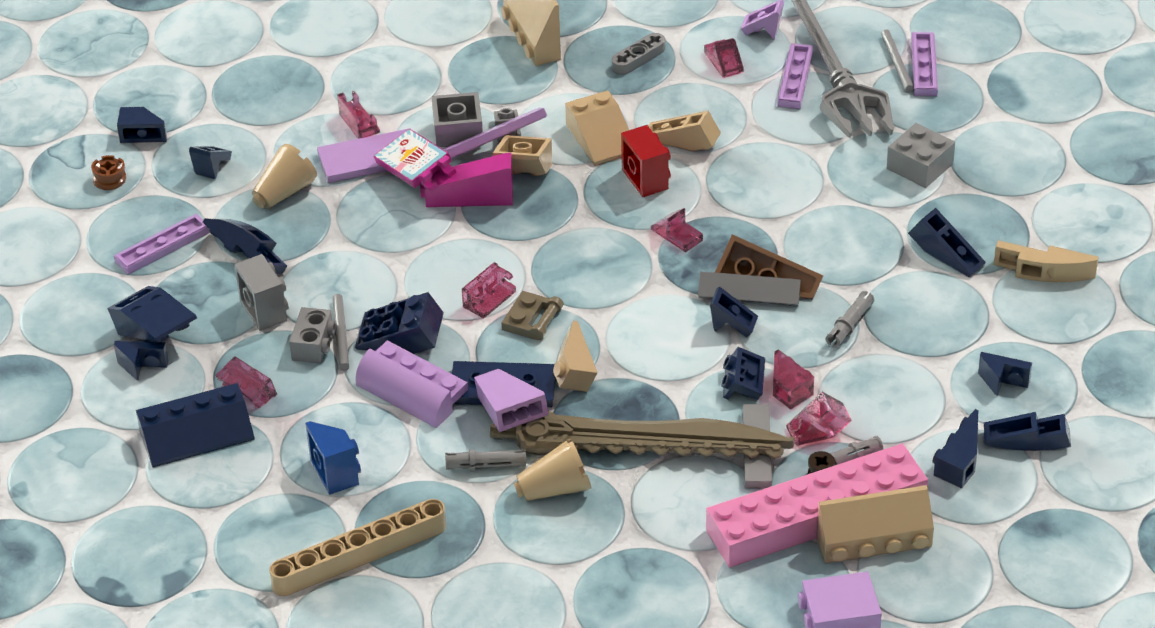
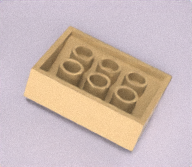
M503 0V7H501L502 17L509 22L510 30L512 33L515 32L519 45H523L527 58H531L535 66L561 60L559 4L557 1Z

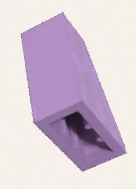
M500 369L474 377L478 398L499 432L549 415L545 393Z

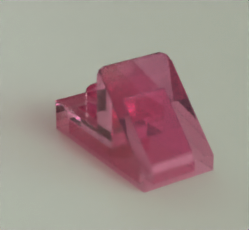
M734 38L704 45V53L722 78L744 72Z
M685 208L672 212L651 225L652 231L685 253L703 241V233L685 222Z

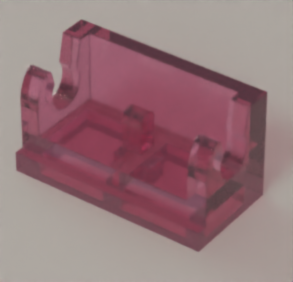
M352 91L353 98L349 102L346 101L344 93L337 94L339 115L358 139L380 133L375 116L373 114L369 116L359 103V96L355 91Z
M493 262L462 288L463 308L484 319L516 292V286L506 281V279L511 280L513 275Z
M236 356L215 375L217 380L223 381V386L238 383L242 394L253 403L262 395L260 400L255 403L257 408H261L272 397L277 395L273 382L269 377Z

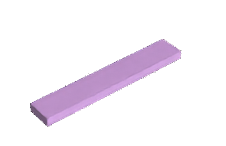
M539 107L443 150L448 152L452 159L545 118L547 113L544 108Z

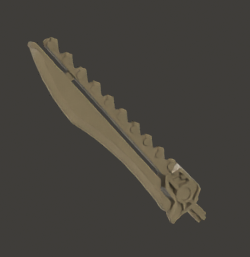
M548 411L549 415L502 432H499L495 424L490 425V438L516 439L517 446L520 447V450H526V454L537 453L547 455L569 439L573 441L576 449H585L590 453L599 452L600 449L608 450L613 454L621 453L622 450H630L636 455L645 453V451H653L658 455L676 452L681 456L689 455L691 452H698L704 457L711 456L713 453H721L728 458L736 456V454H744L749 458L758 457L759 454H766L776 459L783 455L784 449L794 447V438L792 436L785 437L758 427L707 418L623 421L556 415Z

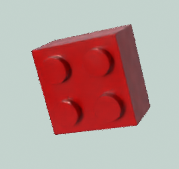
M648 125L622 132V171L640 195L646 197L669 189V178H671L669 160L671 155L669 149L660 142L657 133H653Z

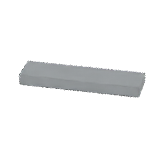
M700 271L698 297L713 299L716 289L720 286L738 301L799 306L801 280Z
M743 404V424L770 431L769 404ZM759 454L758 457L754 458L744 455L745 488H768L772 486L771 457L766 454Z

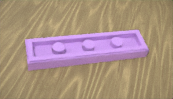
M911 32L914 96H937L938 85L934 33Z
M793 43L790 45L778 97V107L801 109L813 56L812 45Z
M194 214L114 255L115 263L127 274H130L210 233V229L203 223V219L199 215Z

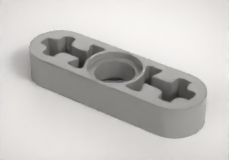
M651 33L616 53L612 57L613 72L627 74L665 51V37L660 33ZM640 52V53H644V54L636 55V54H634V53Z

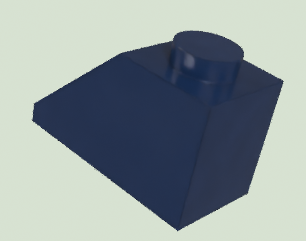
M120 107L117 121L120 143L167 142L164 120L145 107Z

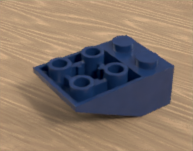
M147 286L107 308L118 335L126 336L130 339L138 338L143 341H155V343L167 340L169 334L188 328L190 326L189 323L197 319L196 314L165 290L154 286Z
M429 292L413 295L410 298L392 302L380 308L370 309L364 313L355 348L357 350L368 351L372 349L376 351L387 340L412 354L435 348L444 312Z

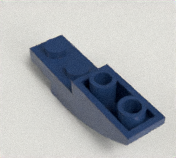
M204 218L203 223L210 229L209 232L219 238L228 251L233 253L243 252L248 258L263 254L267 262H272L276 274L284 273L287 265L273 252L277 243L267 234L241 221Z

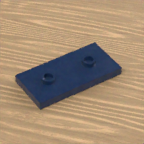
M454 361L452 374L468 382V390L454 404L482 405L478 398L474 377L500 369L543 391L547 407H553L556 381L553 373L555 364Z

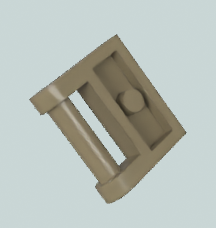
M522 291L501 322L502 330L531 339L542 340L546 334L547 326L554 315L561 311L564 303L562 299L556 296L547 298ZM542 309L546 310L538 323L533 325Z

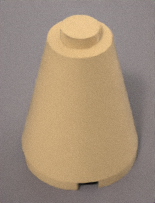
M283 144L277 150L252 191V200L259 208L269 209L314 182L317 177L314 165L307 157L303 160L298 155L301 151L290 144Z
M571 439L563 442L516 476L518 481L513 483L519 498L525 496L526 501L587 491L592 488L587 474L585 475L581 458Z

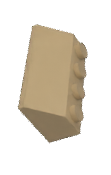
M927 485L819 502L817 541L825 563L932 547L934 526Z

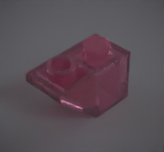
M778 349L774 352L773 397L791 410L814 395V376L810 371L802 368L790 356L785 355Z
M822 391L786 427L790 436L794 438V444L803 445L835 437L852 420L843 402Z

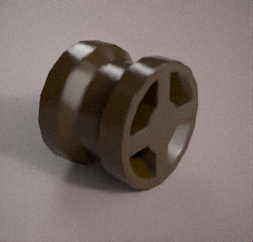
M814 452L808 458V474L835 466V459L828 452Z

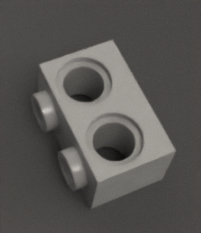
M301 307L289 341L291 359L293 361L322 363L324 354L328 353L330 349V336H334L336 331V321H332L331 310Z

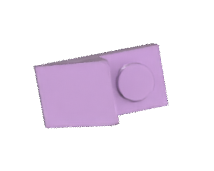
M778 0L747 14L741 30L747 35L752 32H759L765 28L770 36L775 39L780 26L784 1Z

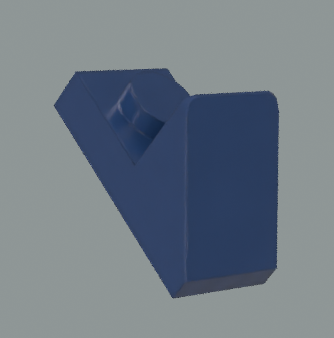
M214 146L190 147L189 153L195 174L216 179L219 164H221V161L230 160L232 151Z
M720 286L716 289L710 304L714 331H717L727 323L743 336L748 337L753 332L758 315Z
M114 342L117 363L135 380H139L142 367L167 368L169 359L166 342Z
M985 352L980 353L978 374L995 395L998 396L1002 383L1025 388L1029 387L1032 362Z

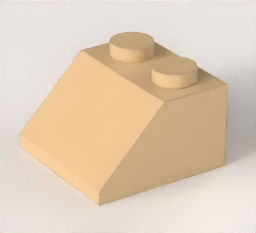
M505 135L494 150L493 156L511 153L512 174L526 172L534 176H541L547 174L552 166V138Z

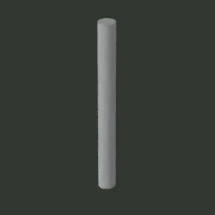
M887 29L881 32L882 38L906 92H912L914 86L891 33Z
M335 294L333 296V307L336 321L339 368L345 371L349 369L343 296Z

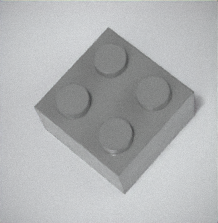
M478 92L431 96L435 139L438 147H450L483 132Z
M915 123L888 146L887 169L927 188L953 165L955 141Z
M263 254L234 264L240 302L259 331L287 321L286 310L289 309V306L284 296L286 285L283 278L276 275L272 262L268 263Z

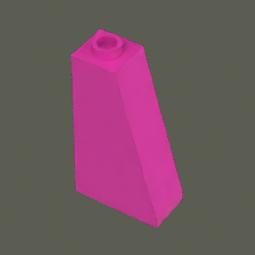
M504 153L452 166L455 168L456 173L450 178L438 170L431 177L438 187L431 192L420 184L421 198H425L426 207L513 205L511 153Z

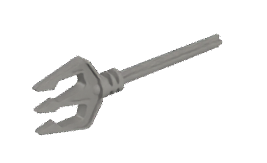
M791 0L831 73L830 83L833 89L822 96L820 110L847 137L851 138V122L841 116L838 108H846L860 122L859 127L869 136H872V119L867 116L865 106L876 107L882 116L880 125L892 135L894 127L888 94L879 89L857 84L851 71L842 67L807 1Z

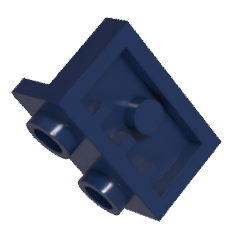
M737 347L732 355H727L723 364V369H725V375L721 383V387L724 388L723 398L728 400L735 391L758 401L763 394L765 357Z

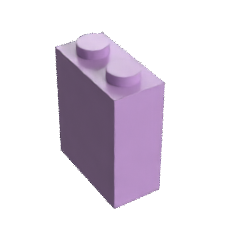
M868 571L802 581V592L798 593L797 597L800 610L804 609L806 613L804 614L805 628H881L882 613Z

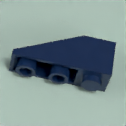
M976 409L969 417L963 418L959 429L949 435L946 445L935 452L932 463L935 464L934 476L961 489L975 473L979 412Z

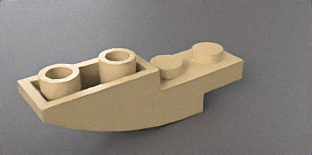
M998 240L995 248L994 265L1016 270L1015 277L1042 282H1075L1095 279L1099 257L1051 245L1048 251H1042Z

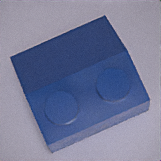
M312 421L306 422L310 461L328 494L330 495L359 485L358 473H361V467L356 458V455L359 454V449L355 439L350 440L348 434L343 429Z

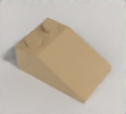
M608 90L565 103L566 126L594 166L621 158V133L628 131L629 128L618 103Z

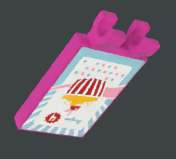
M410 128L373 156L377 164L413 188L421 184L430 192L438 187L437 183L431 179L438 170L449 178L456 173L455 168L449 164L452 159L448 152Z

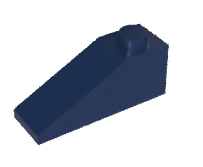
M934 208L908 232L924 252L967 277L973 275L986 263L937 208Z

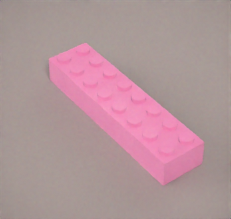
M902 443L706 508V531L730 568L816 539L818 506L821 501L925 485L928 487V478Z

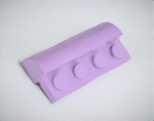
M388 340L376 351L369 349L362 357L356 372L357 386L435 428L453 413L452 405L468 390V382Z

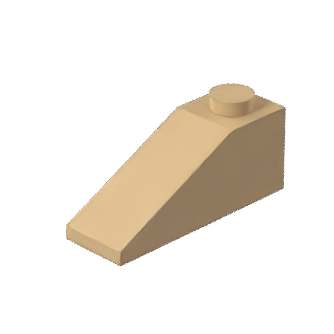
M709 110L650 122L649 128L653 133H657L662 144L691 151L712 148L721 134Z
M573 320L563 339L553 373L560 388L588 392L598 372L578 321Z

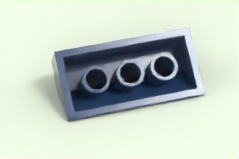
M238 383L136 410L139 431L152 468L255 440L246 403Z

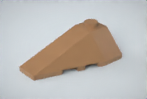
M733 234L715 273L801 280L799 297L814 298L824 276Z

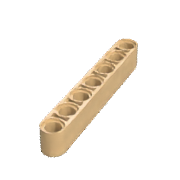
M438 499L423 501L276 560L269 568L273 592L279 596L294 594L441 534L446 529L444 503Z

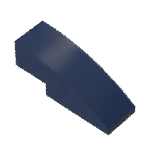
M1036 412L984 422L985 443L988 446L1024 451L1055 450L1071 447L1070 428L1065 414L1038 419Z

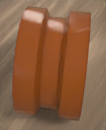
M114 155L101 156V160L98 161L96 159L92 163L93 182L97 188L113 190L125 183V164L121 158L115 159Z

